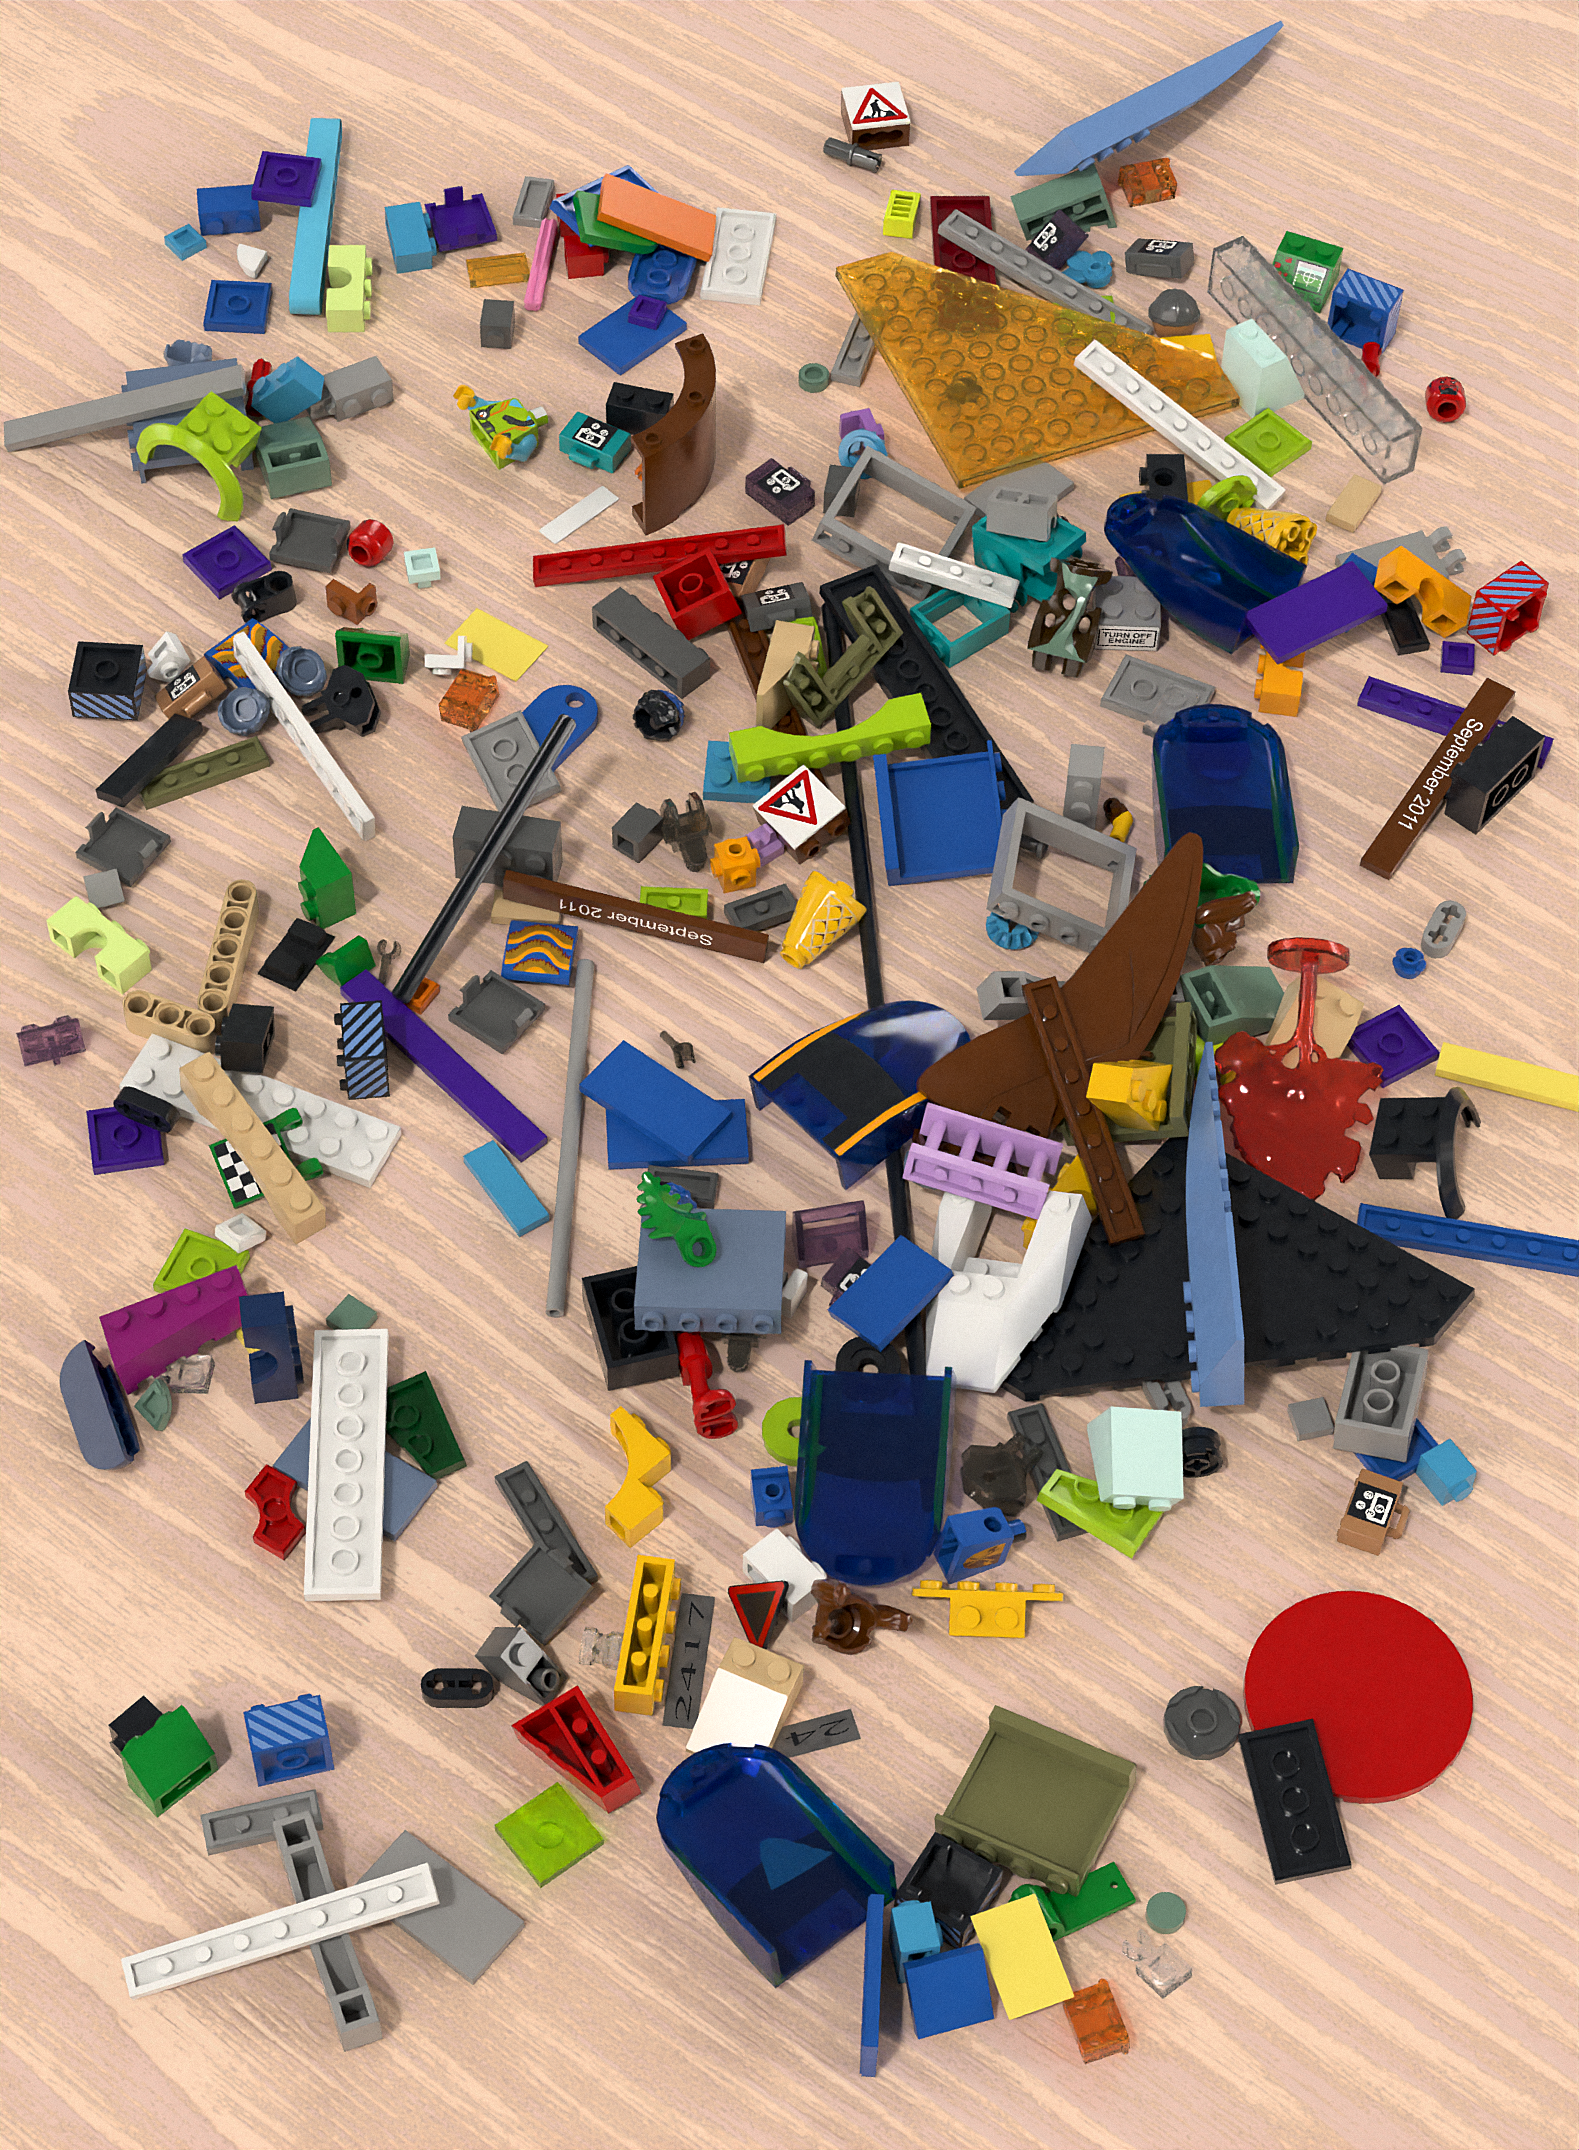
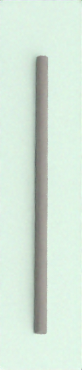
M589 959L579 960L576 971L546 1314L553 1318H559L564 1315L583 1093L579 1091V1084L584 1080L594 973V962Z

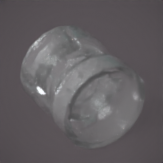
M585 1627L580 1647L579 1664L592 1666L598 1663L603 1664L606 1669L617 1670L624 1633L611 1631L609 1634H603L597 1628Z

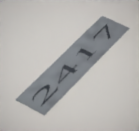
M681 1594L662 1726L694 1729L698 1719L715 1601L713 1596Z
M851 1709L782 1727L764 1765L861 1739ZM713 1763L717 1777L735 1773Z

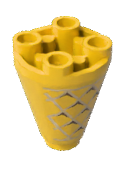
M1237 507L1230 512L1226 521V528L1231 532L1232 536L1273 572L1286 575L1294 570L1302 571L1307 565V553L1317 533V525L1311 522L1309 517L1292 512Z
M812 871L802 888L782 943L783 949L780 952V956L793 967L802 969L805 964H810L853 928L867 911L861 903L852 897L854 890L842 881H837L834 884L828 881L821 873Z

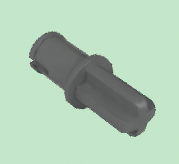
M829 137L823 147V152L826 155L846 161L848 166L854 164L875 173L879 169L877 165L880 166L882 162V154L860 148L858 143L851 145Z

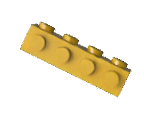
M645 1555L637 1556L614 1686V1711L652 1716L654 1703L662 1702L664 1680L659 1679L660 1668L668 1667L670 1645H664L666 1634H673L676 1612L670 1611L672 1600L679 1601L682 1579L675 1577V1559Z

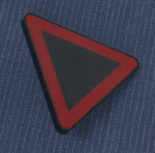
M781 1580L729 1586L728 1595L749 1643L767 1650L774 1627L778 1625L779 1613L784 1608L783 1602L789 1588L787 1581Z

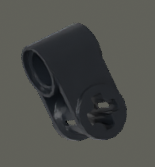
M274 571L250 582L241 583L234 588L231 594L234 603L239 605L242 610L241 617L245 623L252 618L262 622L276 615L287 613L293 610L297 603L292 576L285 571Z

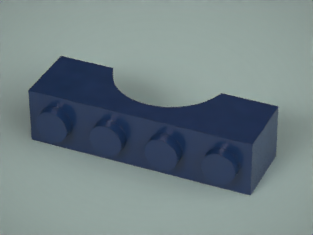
M284 1291L239 1297L245 1348L259 1349V1351L249 1354L251 1385L255 1404L299 1399L297 1385L304 1384V1376L293 1305L286 1306Z

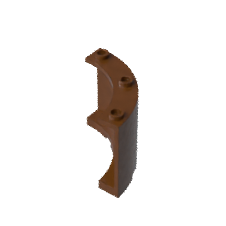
M703 333L675 343V349L681 358L684 369L683 388L675 405L653 426L631 436L632 444L642 457L643 502L632 506V515L645 536L673 523L679 518V513L688 506L692 507L705 491L714 470L716 459V365L710 344Z

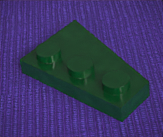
M426 1371L387 1388L386 1433L428 1476L437 1480L467 1466Z

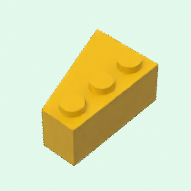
M1141 1060L1094 1063L1086 1098L1118 1126L1158 1132L1160 1121H1164L1167 1113L1165 1099L1173 1065Z

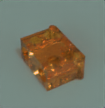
M1169 158L1120 167L1117 185L1122 187L1130 207L1175 199L1177 181L1171 170Z
M462 668L438 704L441 721L469 729L470 732L477 730L499 697L496 676L492 675L489 677Z
M1101 1978L1098 1984L1073 1992L1075 1997L1062 2001L1063 2010L1084 2064L1120 2052L1125 2055L1129 2053L1130 2038L1109 1984L1105 1979ZM1096 2042V2043H1098V2044H1097V2045H1091L1090 2043Z

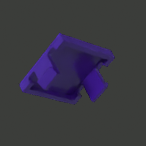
M457 186L443 190V205L436 206L435 202L424 204L425 213L429 214L431 230L439 252L497 241V233L482 193L471 195L472 199L463 200V187Z

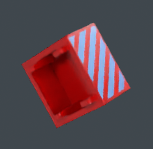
M1521 560L1476 591L1467 634L1493 656L1500 651H1507L1511 648L1513 642L1526 633H1533L1539 628L1549 582Z

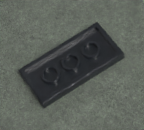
M1313 1718L1238 1734V1742L1275 1885L1351 1869L1350 1856Z

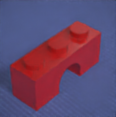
M567 193L556 194V198L561 197ZM557 216L560 236L564 237V258L568 279L604 276V263H609L608 248L597 245L590 247L587 243H582L580 237Z

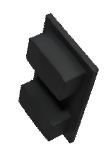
M296 918L284 938L265 960L258 975L293 991H297L316 965V960L324 954L335 939V936L326 933L324 929L310 922Z

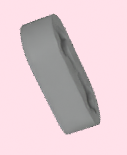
M1450 900L1444 901L1437 906L1424 930L1421 941V949L1427 956L1435 959L1443 958L1451 951L1463 928L1466 917L1465 908L1460 903ZM1453 915L1454 917L1449 924L1444 923L1445 918ZM1438 934L1443 936L1442 941L1438 944L1433 943Z
M1153 1380L1143 1381L1142 1389L1153 1410H1168V1402L1170 1401L1175 1411L1180 1410L1183 1428L1188 1423L1191 1406L1180 1382H1165L1163 1391L1158 1382L1152 1383Z

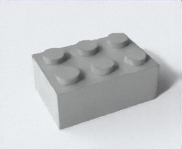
M1402 1345L1398 1346V1348H1391L1390 1352L1368 1354L1367 1350L1352 1352L1335 1420L1334 1449L1401 1462L1407 1461L1427 1375L1429 1349Z

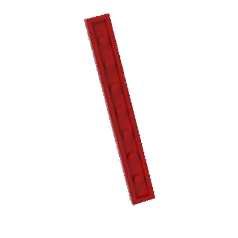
M781 524L533 556V582L535 587L660 572L709 547L718 564L787 556L785 526Z

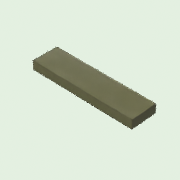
M255 736L164 768L139 793V796L146 810L270 767V761L258 737Z

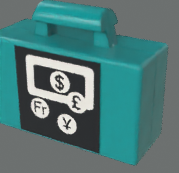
M577 411L559 434V450L568 454L569 460L585 467L594 469L596 466L607 472L614 473L631 451V434Z

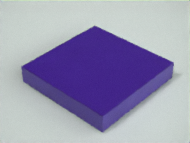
M262 151L251 191V199L311 207L322 167L321 158Z
M235 525L182 554L183 562L219 600L231 594L239 584L255 580L272 570L271 562Z
M1400 1005L1356 1026L1347 1043L1349 1049L1382 1088L1438 1060L1440 1054Z
M115 1107L86 1111L94 1175L164 1165L160 1131L123 1116Z

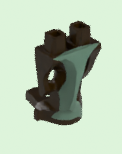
M1071 556L1066 559L1051 557L1050 569L1052 572L1057 573L1056 588L1051 599H1043L1032 626L1027 649L1033 650V668L1049 671L1053 655L1064 658L1061 674L1078 678L1084 663L1089 662L1092 658L1102 608L1096 607L1093 610L1087 609L1094 589L1099 585L1107 584L1112 578L1113 571L1105 569L1104 564L1081 560L1077 557ZM1066 594L1072 595L1075 599L1076 604L1072 610L1064 607L1063 597ZM1052 613L1055 615L1056 623L1053 627H1048L1045 624L1046 616ZM1084 617L1090 620V626L1086 633L1079 631V624Z

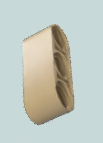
M142 990L132 991L123 998L122 1006L126 1027L131 1033L149 1039L151 1034H155L203 1053L210 1051L213 1054L215 1052L217 1037L215 1020L208 1013Z

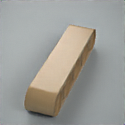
M245 879L231 882L226 889L197 998L198 1010L208 1013L213 1017L217 1033L221 1032L223 1017L229 1016L233 1003L236 1004L259 916L256 887L251 881Z

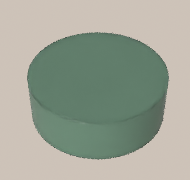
M818 363L804 365L799 370V386L804 391L810 393H818L825 390L829 385L828 369Z
M1160 1892L1152 1896L1148 1901L1145 1918L1150 1928L1160 1934H1172L1182 1927L1186 1908L1183 1901L1177 1895L1170 1892Z

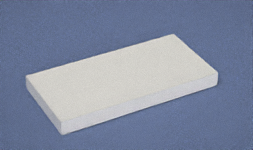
M717 207L713 251L711 258L706 262L700 299L760 306L776 224V213Z

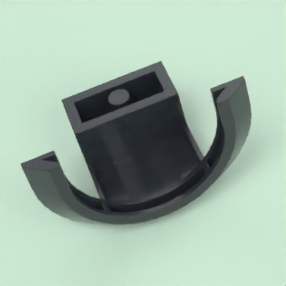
M1461 1087L1451 1088L1446 1097L1380 1098L1369 1152L1378 1178L1413 1179L1416 1162H1436L1438 1190L1446 1218L1458 1219L1465 1212V1204L1459 1191L1456 1176V1131L1460 1114L1466 1127H1470L1471 1121L1476 1127H1480L1481 1120L1475 1105Z

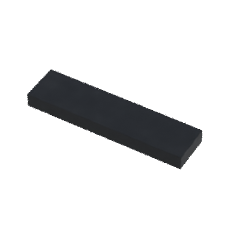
M175 713L95 789L97 798L124 808L203 732L202 723Z

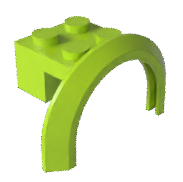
M210 391L177 426L167 423H155L147 426L140 434L136 449L140 461L145 465L148 463L149 458H153L157 445L175 446L192 455L208 470L217 484L221 498L217 517L221 520L238 522L243 510L244 498L240 484L229 466L232 464L237 468L255 450L262 427Z

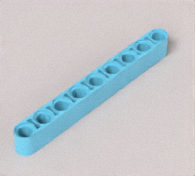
M311 118L306 156L321 158L322 167L311 207L300 206L289 290L290 314L321 315L342 143L341 118Z

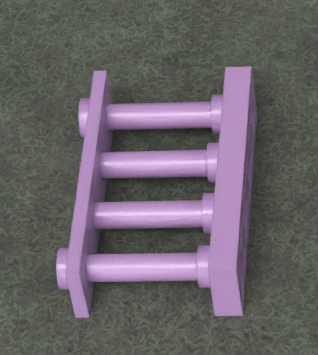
M927 1103L919 1134L928 1137L924 1146L912 1143L902 1178L1038 1220L1050 1184L1040 1181L1043 1172L1055 1175L1063 1143ZM941 1141L961 1146L959 1156L938 1151ZM975 1151L996 1157L993 1167L972 1161ZM1009 1161L1030 1167L1027 1177L1007 1172Z

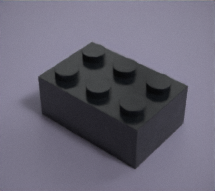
M1514 716L1504 725L1498 724L1484 744L1480 742L1475 746L1470 754V758L1464 763L1459 762L1453 768L1450 774V779H1452L1451 786L1445 795L1447 803L1444 814L1476 835L1535 777L1545 736Z
M637 1266L582 1278L583 1304L608 1391L679 1375V1353L673 1332L635 1330L634 1301Z

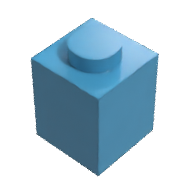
M1451 1439L1422 1454L1416 1470V1475L1442 1506L1452 1500L1459 1502L1466 1498L1473 1490L1472 1486L1477 1473L1476 1469Z

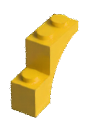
M620 1406L610 1414L611 1434L618 1440L626 1454L628 1471L620 1490L605 1506V1524L631 1548L663 1522L664 1502L652 1486L671 1471V1450L662 1438H655L646 1430V1426L639 1416L634 1413L630 1415Z

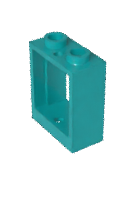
M943 588L910 608L911 617L939 659L948 668L953 667L1009 633L1011 612L1006 607L951 589ZM964 605L983 624L951 642L932 623Z

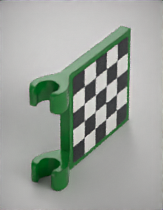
M290 1108L275 1118L263 1122L291 1162L292 1159L280 1132L302 1126L303 1120L296 1108ZM226 1138L209 1145L234 1209L265 1197L249 1169ZM314 1157L295 1167L305 1181L318 1178L323 1174L319 1160Z

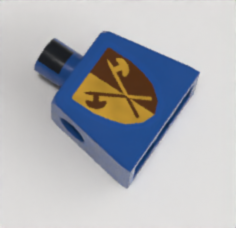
M997 1507L951 1515L947 1517L933 1554L948 1584H952L1002 1565L1006 1560L1011 1545L1026 1539V1529L1020 1519L1007 1522L1001 1509Z

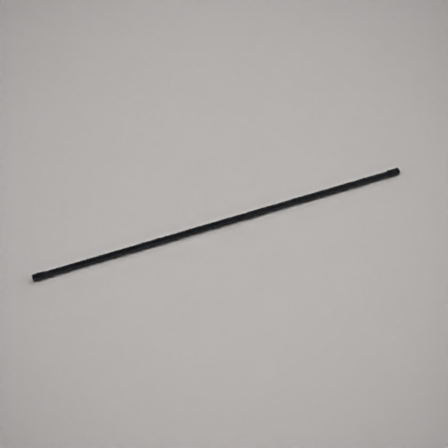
M826 603L821 606L823 629L826 633L829 668H831L844 654L842 628ZM848 694L834 710L837 732L853 727ZM856 760L852 762L842 761L840 765L844 801L851 823L848 826L855 898L856 901L867 909L858 925L873 1057L879 1063L890 1052L858 769ZM896 1114L881 1124L894 1241L902 1235L912 1242L905 1179L902 1178L904 1168L898 1115ZM919 1312L904 1328L914 1416H922L924 1380H927L921 1313ZM937 1477L920 1480L922 1508L925 1513H936Z

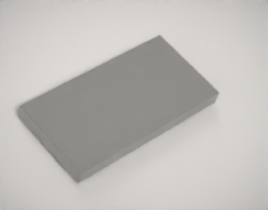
M404 1830L355 1885L428 1863L440 1904L390 1919V1921L474 1985L525 1927L524 1921L408 1831Z

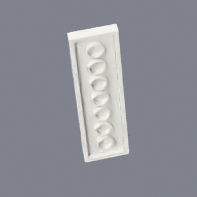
M151 1034L120 1083V1091L124 1086L134 1087L171 1103L179 1111L181 1117L218 1130L211 1122L199 1114L182 1091L180 1085L179 1068L205 1053ZM214 1057L221 1066V1059ZM224 1070L262 1123L275 1118L290 1108L298 1110L303 1120L302 1126L280 1132L292 1159L303 1163L310 1158H317L323 1171L371 1188L401 1136L400 1126L259 1073Z
M388 1329L315 1330L304 1576L305 1601L381 1600Z

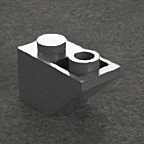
M495 1627L475 1654V1657L497 1681L541 1706L552 1701L568 1679L561 1669L521 1627Z

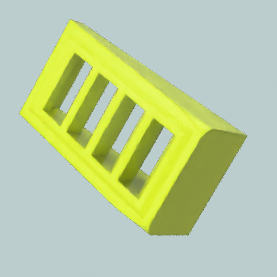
M891 190L883 221V235L913 238L921 193Z

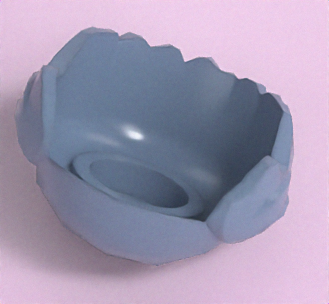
M180 339L176 340L171 346L167 344L163 354L168 366L208 362L213 359L211 346L204 345L203 343L185 342V340Z
M301 646L290 647L284 650L277 660V678L283 688L291 695L307 697L319 693L323 689L327 680L323 660L313 650L305 649Z
M247 687L236 688L218 706V717L222 726L230 733L248 736L261 730L270 712V701L260 690Z

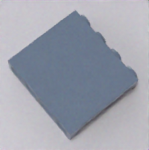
M237 358L125 372L127 385H121L122 393L238 365ZM243 396L225 400L246 416ZM195 407L127 423V426H133V430H127L130 449L137 447L140 434L147 426L155 423H167L177 426ZM165 444L156 446L153 458H149L146 465L140 461L138 452L131 453L133 472L140 471L141 484L146 483L144 471L146 469L200 463L186 451ZM252 453L240 464L241 471L254 469Z
M693 1208L690 1213H706L704 1220L707 1221L717 1248L714 1260L709 1265L699 1268L692 1267L683 1260L673 1237L651 1239L648 1235L656 1228L640 1227L634 1301L635 1330L781 1334L786 1211ZM641 1216V1223L649 1219L650 1216ZM695 1243L692 1247L693 1253L696 1256H700L702 1247L699 1243Z

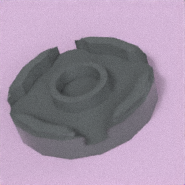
M1192 1686L1180 1690L1170 1699L1163 1717L1164 1733L1169 1744L1181 1755L1193 1760H1212L1223 1756L1234 1746L1239 1734L1240 1714L1234 1702L1222 1691L1214 1688L1213 1691L1203 1689V1686Z

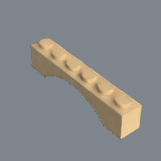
M210 1051L180 1067L182 1091L199 1114L220 1131L240 1156L259 1185L276 1219L295 1245L326 1227L324 1205Z

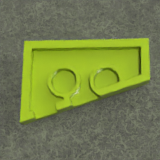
M1059 1469L1055 1470L1036 1501L1131 1559L1164 1513V1511L1149 1510V1505H1136L1135 1508L1131 1509L1114 1508L1113 1503L1100 1501L1097 1481Z

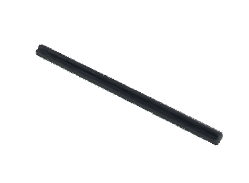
M565 714L559 715L394 987L392 995L396 1000L407 1004L412 999L574 731L576 723L573 718Z

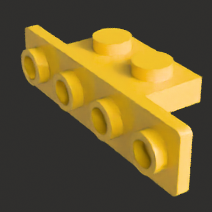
M920 1580V1587L912 1586L911 1591L912 1596L950 1597L948 1633L950 1636L1025 1638L1026 1600L1063 1601L1064 1595L1061 1591H1055V1584L1037 1583L1033 1584L1032 1590H1017L1018 1583L995 1582V1589H980V1582L957 1581V1588L942 1587L941 1580Z

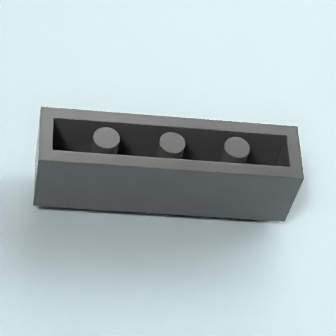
M619 587L592 607L593 629L681 699L710 679V657L702 648H697L688 641L681 631L674 630L664 622L658 613L652 612L645 607L635 595H630L623 588Z

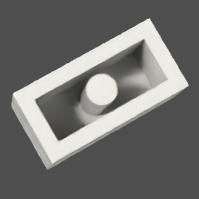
M776 1528L743 1554V1573L753 1583L781 1580L789 1583V1588L783 1602L784 1608L781 1609V1612L791 1622L817 1604V1601L810 1592L811 1586L817 1579H827L826 1573L815 1561L810 1562L802 1554L799 1544L792 1537H785Z

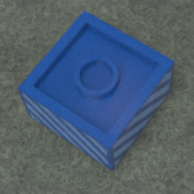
M1347 269L1333 290L1325 335L1361 349L1367 342H1376L1382 348V355L1396 333L1404 290Z
M304 1694L298 1696V1700L267 1707L264 1704L251 1707V1710L243 1712L258 1787L335 1770L320 1695Z

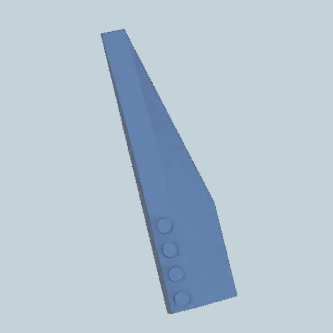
M1279 21L1064 128L1014 171L1017 176L1067 174L1077 168L1082 172L1095 163L1094 159L1097 158L1098 162H1101L1114 153V149L1117 153L1126 149L1132 144L1131 140H1134L1135 143L1142 141L1151 134V130L1177 117L1234 75L1277 34L1284 24L1282 21Z
M1205 1042L1199 1067L1190 1120L1186 1166V1236L1189 1281L1183 1282L1184 1303H1191L1192 1311H1185L1187 1333H1194V1340L1188 1341L1189 1363L1196 1362L1197 1370L1190 1371L1192 1393L1199 1392L1200 1407L1245 1405L1244 1332L1213 1042Z

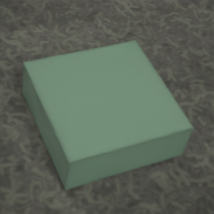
M348 1294L326 1318V1324L333 1330L369 1329L378 1319L377 1312Z

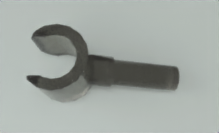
M382 939L377 945V951L382 956L378 980L383 985H386L391 960L397 958L401 953V945L397 941H394L393 950L388 954L385 952L386 940Z
M667 1031L660 1033V1037L673 1051L677 1068H684L683 1061L696 1063L691 1043H679Z

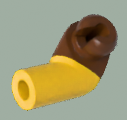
M1109 798L1103 804L1105 816L1113 826L1109 836L1125 843L1133 823V817L1125 805L1120 803L1119 799Z

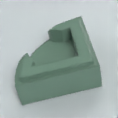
M155 1379L134 1405L139 1413L157 1431H163L166 1428L172 1411L170 1391L166 1383L161 1379Z

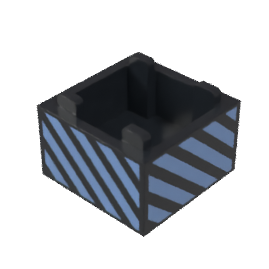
M78 641L68 688L73 717L138 721L147 673L143 645Z
M382 1000L340 1003V1013L334 1014L335 1025H341L342 1038L337 1039V1047L339 1050L343 1049V1055L336 1056L337 1066H344L346 1078L339 1080L340 1090L347 1091L348 1100L390 1097Z
M934 1832L895 1893L894 1908L900 1903L910 1900H917L920 1903L931 1901L935 1923L939 1922L943 1942L955 1949L965 1947L975 1931L970 1916L988 1910L1001 1889L1003 1870L941 1834Z

